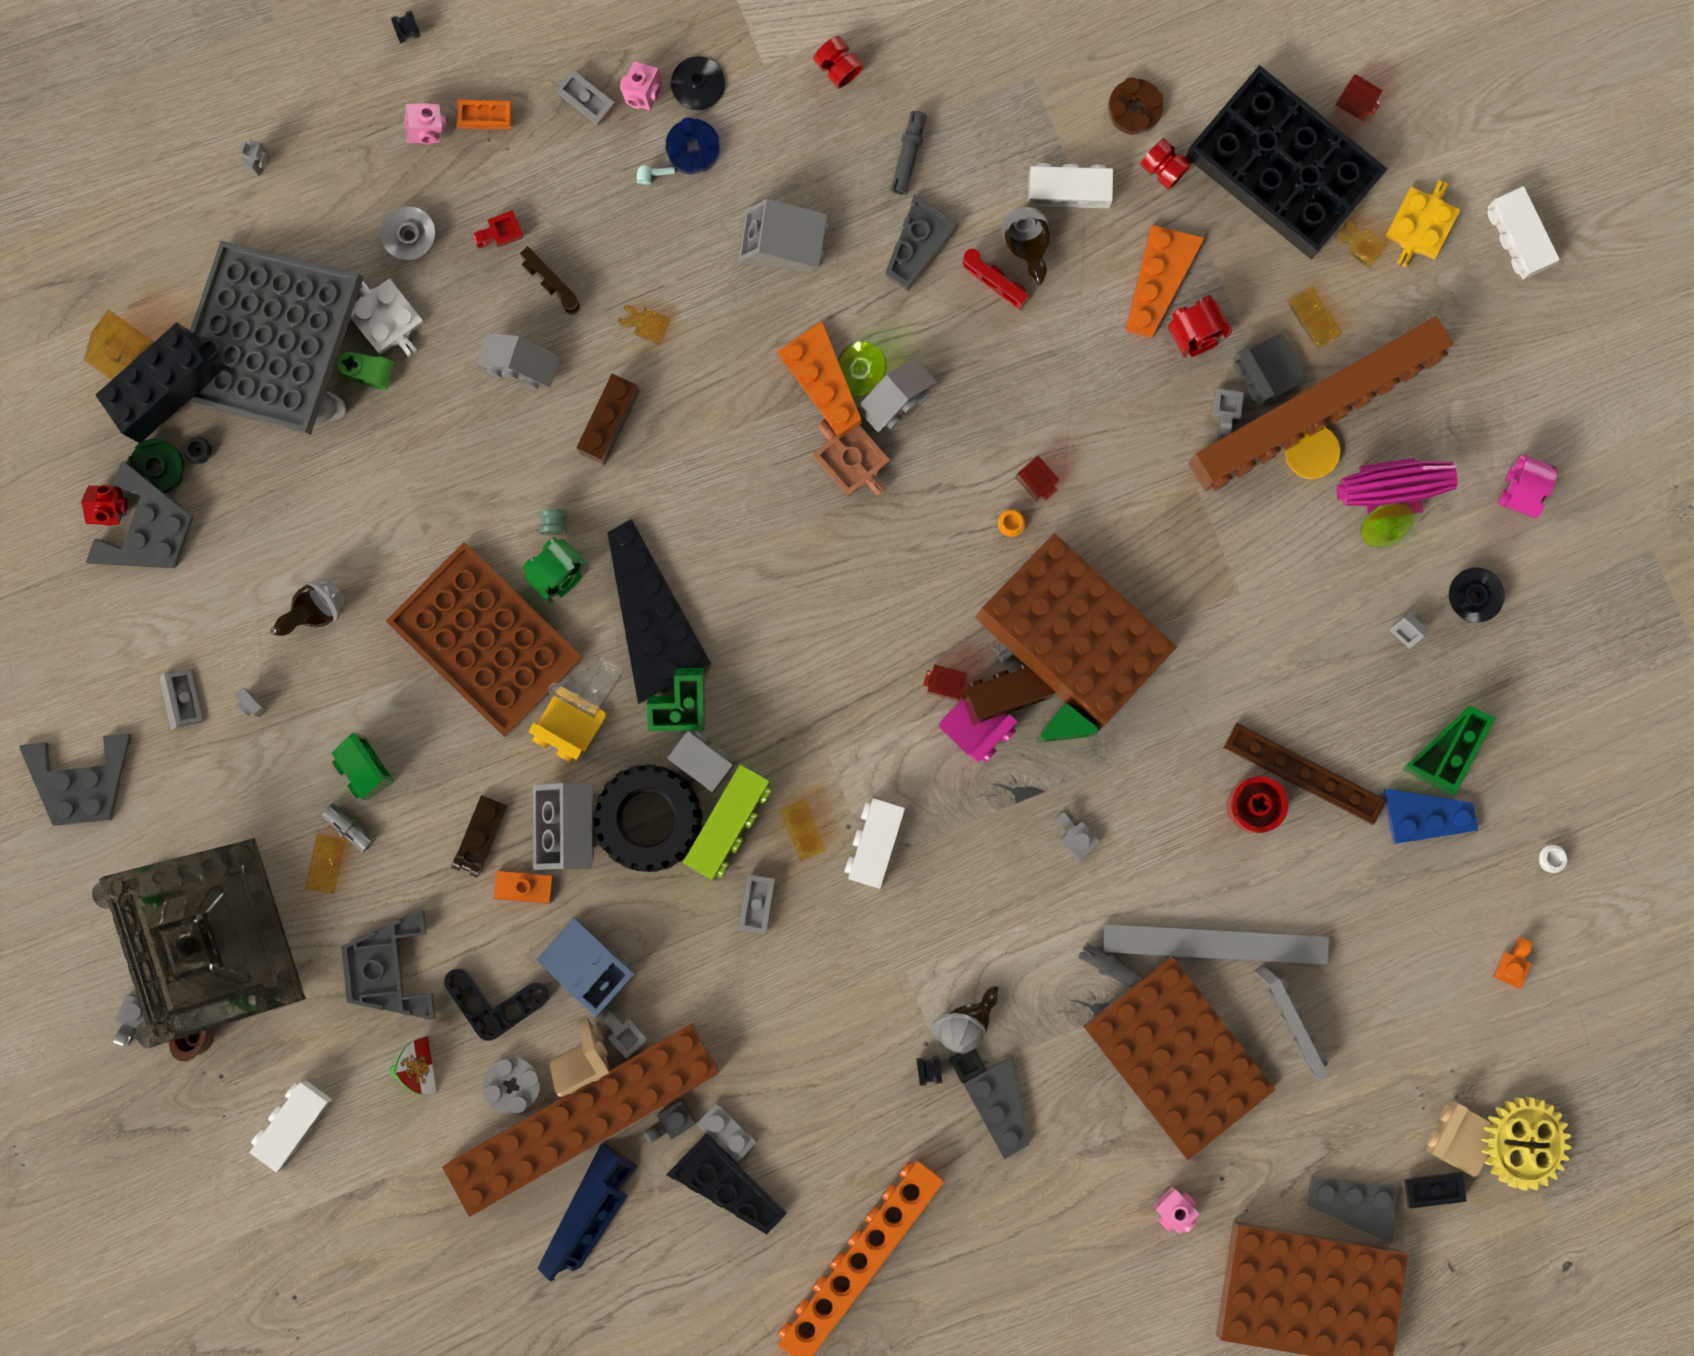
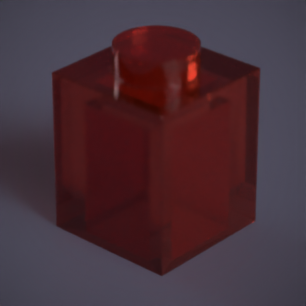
M1354 74L1335 105L1359 120L1364 121L1368 114L1374 116L1382 101L1378 100L1383 90Z
M1038 455L1022 468L1015 477L1036 502L1042 498L1047 501L1058 491L1055 486L1058 485L1059 478Z
M934 664L933 670H927L923 686L928 687L926 694L959 702L967 673Z

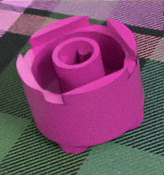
M1519 454L1515 465H1511L1507 471L1505 481L1509 483L1507 489L1502 490L1498 504L1526 516L1538 518L1545 507L1541 503L1544 502L1546 496L1550 497L1557 477V467L1527 455Z

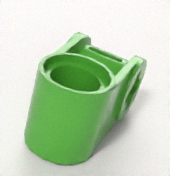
M345 352L339 357L337 366L346 380L376 389H388L394 365L393 361L379 356H368L355 352ZM355 362L357 368H352L351 372H349L346 366H351Z

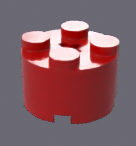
M1211 295L1201 298L1197 301L1196 305L1189 309L1184 306L1172 313L1174 319L1168 325V330L1184 358L1187 357L1188 353L1191 357H1195L1219 345L1216 341L1223 335L1227 339L1233 331L1218 302L1213 300Z
M1265 776L1251 777L1233 787L1227 800V813L1232 822L1245 832L1254 834L1268 832L1277 828L1286 818L1288 813L1287 797L1283 787L1277 781ZM1260 799V805L1263 809L1255 811L1252 801Z

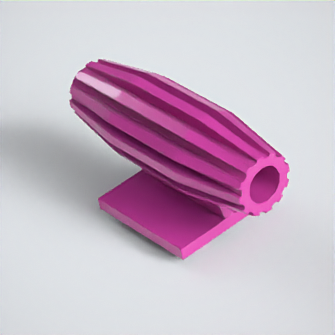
M1415 458L1359 466V473L1341 478L1340 484L1336 485V495L1338 501H1343L1345 506H1366L1368 521L1423 513L1422 500L1457 489V471L1453 462L1415 461Z

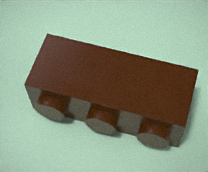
M611 374L576 447L581 455L605 465L640 392L637 384Z
M1023 664L1018 667L1019 671L1009 674L1008 670L994 674L992 676L993 679L987 682H983V679H978L968 683V688L964 690L961 696L972 724L976 725L1049 700L1055 694V691L1031 668Z

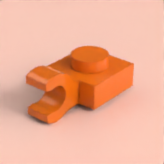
M1518 937L1512 954L1503 951L1493 977L1521 989L1532 963L1525 961V958L1531 951L1534 942Z

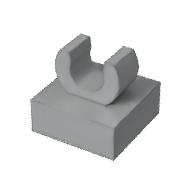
M1408 611L1389 630L1409 649L1429 631L1427 628L1428 622L1424 621L1421 623L1415 617L1417 614L1415 611L1411 613Z

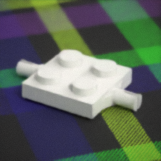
M390 278L377 288L371 290L363 281L362 288L359 291L361 297L355 303L350 319L379 356L389 348L400 345L407 357H411L412 353L415 354L417 352V349L408 338L413 331L424 324L423 320Z

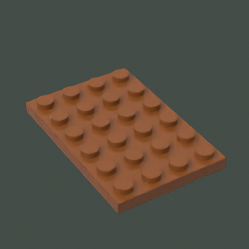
M465 542L386 620L407 643L505 738L583 659L562 636Z
M1172 956L1168 957L1083 1025L1084 1029L1187 1160L1192 1158L1275 1091L1272 1084Z

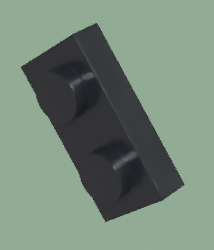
M1461 1172L1404 1179L1407 1205L1410 1209L1467 1202L1463 1173Z

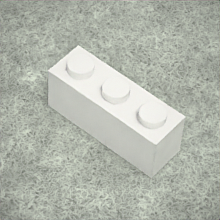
M1038 163L1030 167L1028 206L1110 208L1113 169L1106 168L1105 165L1096 164L1091 165L1090 168H1079L1077 164H1064L1062 167H1052L1049 163Z
M1524 186L1496 198L1487 207L1489 220L1493 225L1497 226L1501 245L1505 250L1508 249L1512 257V267L1517 274H1520L1522 280L1551 268L1560 260Z
M874 798L871 804L865 803L861 819L866 820L863 831L857 829L853 846L858 847L855 858L849 856L844 871L849 873V880L878 889L881 888L905 808Z
M306 1080L299 1084L294 1083L285 1095L288 1100L282 1108L276 1107L268 1118L271 1122L265 1131L261 1129L251 1142L254 1147L249 1153L276 1173L285 1168L333 1101V1099Z

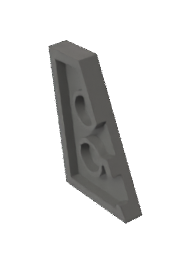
M914 194L910 211L903 223V230L899 241L895 245L887 267L886 276L909 291L958 229V224Z
M1010 1056L987 1069V1071L963 1083L1004 1159L1029 1146L1013 1056Z
M1310 1176L1309 1206L1392 1244L1397 1186Z

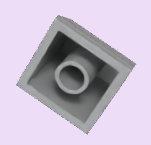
M768 198L747 208L738 262L807 273L818 269L824 259L822 246L828 232V224H826L827 214Z

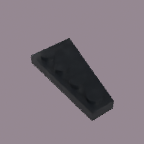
M706 1133L666 1174L695 1193H699L711 1200L717 1206L733 1213L736 1217L766 1235L787 1214Z

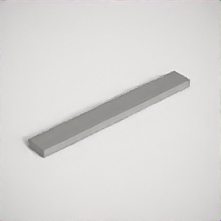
M1104 924L1102 952L1328 965L1329 937Z

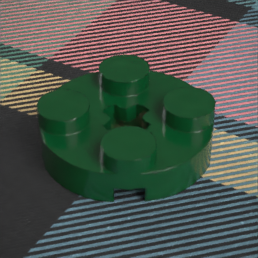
M156 438L144 440L135 447L132 455L127 459V462L134 466L133 468L151 480L152 484L163 493L170 492L182 483L184 474L183 457L175 446L164 440ZM154 460L162 464V468L159 469L157 474L154 471H149V467L153 465Z

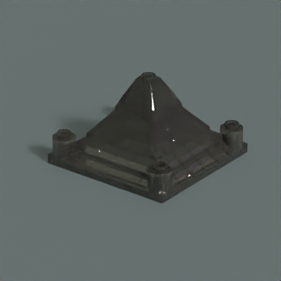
M255 838L106 875L99 878L100 882L96 883L93 887L92 897L94 902L99 907L110 909L112 912L115 928L120 938L124 957L127 960L129 973L143 1012L144 1021L139 1023L135 1032L136 1039L143 1047L155 1048L167 1042L270 1010L279 1009L306 999Z

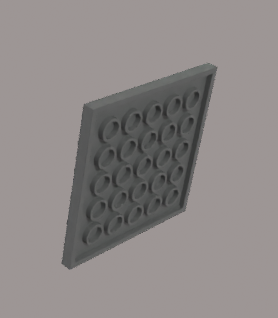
M220 241L190 331L195 333L222 372L188 402L311 435L364 277L358 273Z

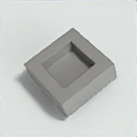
M241 688L234 695L240 701L237 706L248 716L253 714L254 716L261 717L268 710L248 689Z

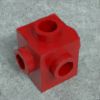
M88 485L81 500L86 524L119 525L123 514H127L128 500L123 498L122 488L117 486Z

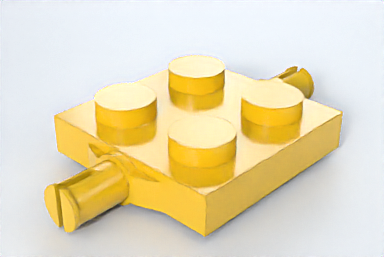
M1439 180L1432 194L1410 187L1385 236L1403 248L1397 264L1401 265L1406 256L1402 266L1407 267L1413 254H1421L1433 260L1436 259L1461 210L1442 199L1449 186L1446 182L1441 191H1439L1443 181Z

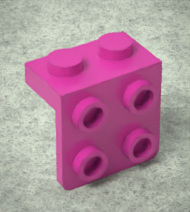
M962 699L940 721L939 728L977 764L981 759L986 763L997 752L994 746L1001 739L1005 743L1016 732L1013 726L1017 721L1010 714L1008 716L1005 714L973 725Z

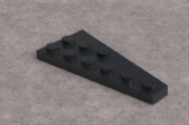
M632 519L610 530L607 534L638 704H641L648 700L649 696H656L674 686L676 668H706L712 664Z

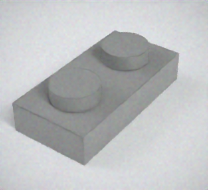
M573 69L555 89L556 94L597 126L603 122L615 107V102Z
M747 874L738 930L766 934L775 879Z
M715 1103L697 1122V1125L737 1163L757 1143L718 1103Z

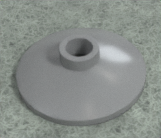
M404 206L393 210L386 216L381 226L380 236L382 244L389 254L400 260L411 261L423 257L430 251L435 242L436 230L432 219L425 211L413 206ZM408 232L415 234L412 240L405 239Z

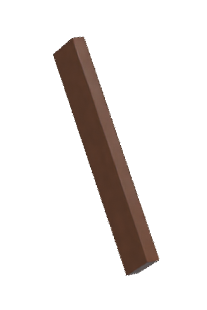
M1235 723L1223 747L1233 754L1371 825L1375 824L1386 802V799L1238 723Z

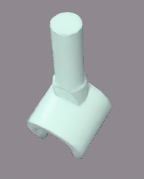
M641 166L637 171L636 182L642 185L651 184L652 176L675 174L674 167L652 169L649 166Z

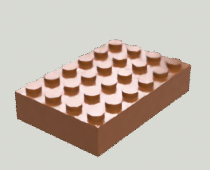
M1055 533L975 616L1018 659L1047 683L1065 703L1094 724L1098 731L1110 721L1177 648L1174 643Z
M1233 1221L1216 1335L1221 1341L1308 1356H1394L1408 1254L1398 1249Z

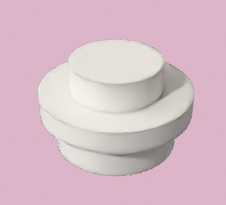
M1548 845L1539 853V864L1546 872H1560L1567 864V854L1560 846Z

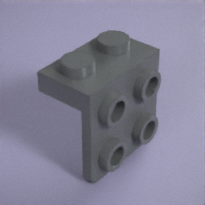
M1278 334L1251 349L1246 347L1233 358L1237 373L1241 377L1243 376L1248 385L1247 389L1254 401H1257L1259 406L1303 384L1307 379L1305 372L1282 334Z

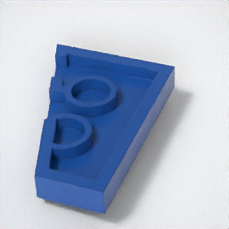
M1383 789L1393 844L1478 830L1474 805L1471 802Z

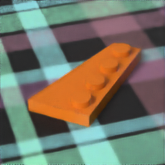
M1151 225L1125 332L1148 338L1153 337L1204 240L1203 237Z
M822 321L777 351L780 359L839 439L862 424Z

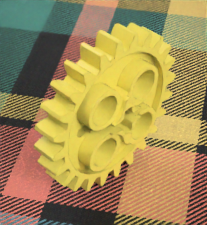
M1515 1097L1514 1103L1504 1101L1505 1109L1495 1108L1498 1117H1488L1493 1123L1492 1126L1483 1127L1489 1133V1137L1481 1138V1141L1488 1143V1147L1482 1149V1153L1490 1155L1485 1164L1494 1166L1491 1174L1500 1175L1498 1180L1508 1183L1509 1187H1518L1527 1191L1528 1188L1538 1190L1539 1184L1549 1186L1547 1177L1557 1180L1555 1170H1565L1560 1164L1561 1160L1569 1161L1570 1159L1564 1154V1150L1572 1148V1146L1565 1144V1140L1569 1139L1571 1134L1563 1133L1568 1124L1561 1121L1558 1122L1562 1114L1553 1112L1554 1106L1545 1104L1544 1100H1535L1531 1097H1525V1099ZM1514 1123H1516L1517 1129L1516 1132L1513 1134L1512 1127ZM1542 1125L1543 1131L1539 1136L1538 1129ZM1506 1139L1523 1142L1534 1141L1537 1143H1548V1147L1505 1144L1504 1141ZM1514 1151V1160L1510 1162V1155ZM1540 1153V1161L1536 1164V1157Z

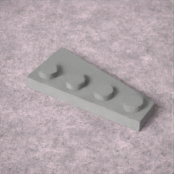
M1264 965L1254 970L1258 979H1261L1270 987V990L1266 991L1277 1010L1279 1012L1283 1011L1284 1014L1281 1015L1280 1019L1291 1035H1295L1296 1038L1293 1039V1042L1310 1073L1318 1081L1328 1077L1329 1075L1324 1067L1328 1065V1062L1320 1050L1316 1051L1312 1043L1316 1039L1310 1028L1303 1026L1300 1020L1303 1017V1013L1296 1002H1291L1288 996L1291 990L1283 977L1279 979Z

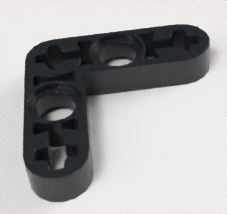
M451 970L444 979L447 991L476 1034L485 1041H492L500 1037L543 1007L549 999V991L544 984L532 983L493 1009L466 970ZM454 974L457 977H464L465 980L462 981V985L466 990L470 986L474 990L465 994L461 1000L458 994H462L463 991L459 986L452 987L451 985L454 981L452 977ZM532 988L536 991L541 989L543 994L540 996V999L542 1001L538 1003V1001L534 1000L527 1004L531 1008L527 1012L525 1005L518 997L522 995L523 1000H526L532 995L530 991ZM472 996L479 998L481 1001V1008L476 1013L468 1011L466 1007L467 1000ZM514 1003L519 1006L520 1016L517 1019L511 1020L506 1017L505 1009L508 1004ZM486 1009L489 1015L484 1016L488 1023L495 1022L496 1027L493 1029L494 1035L490 1032L486 1034L483 1032L485 1024L482 1019L477 1023L474 1020L475 1017L482 1015Z

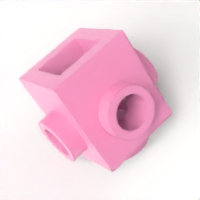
M633 62L628 74L623 76L620 84V90L626 104L635 109L643 108L651 111L654 102L659 100L662 93L663 81L659 69Z
M406 104L404 123L407 143H422L425 145L440 143L441 132H446L445 115L440 114L439 104Z
M1173 1187L1152 1206L1161 1215L1158 1221L1169 1232L1175 1229L1179 1235L1183 1231L1187 1233L1198 1223L1196 1218L1200 1214L1194 1209L1198 1204L1186 1192L1181 1195ZM1181 1209L1180 1214L1175 1216V1212Z

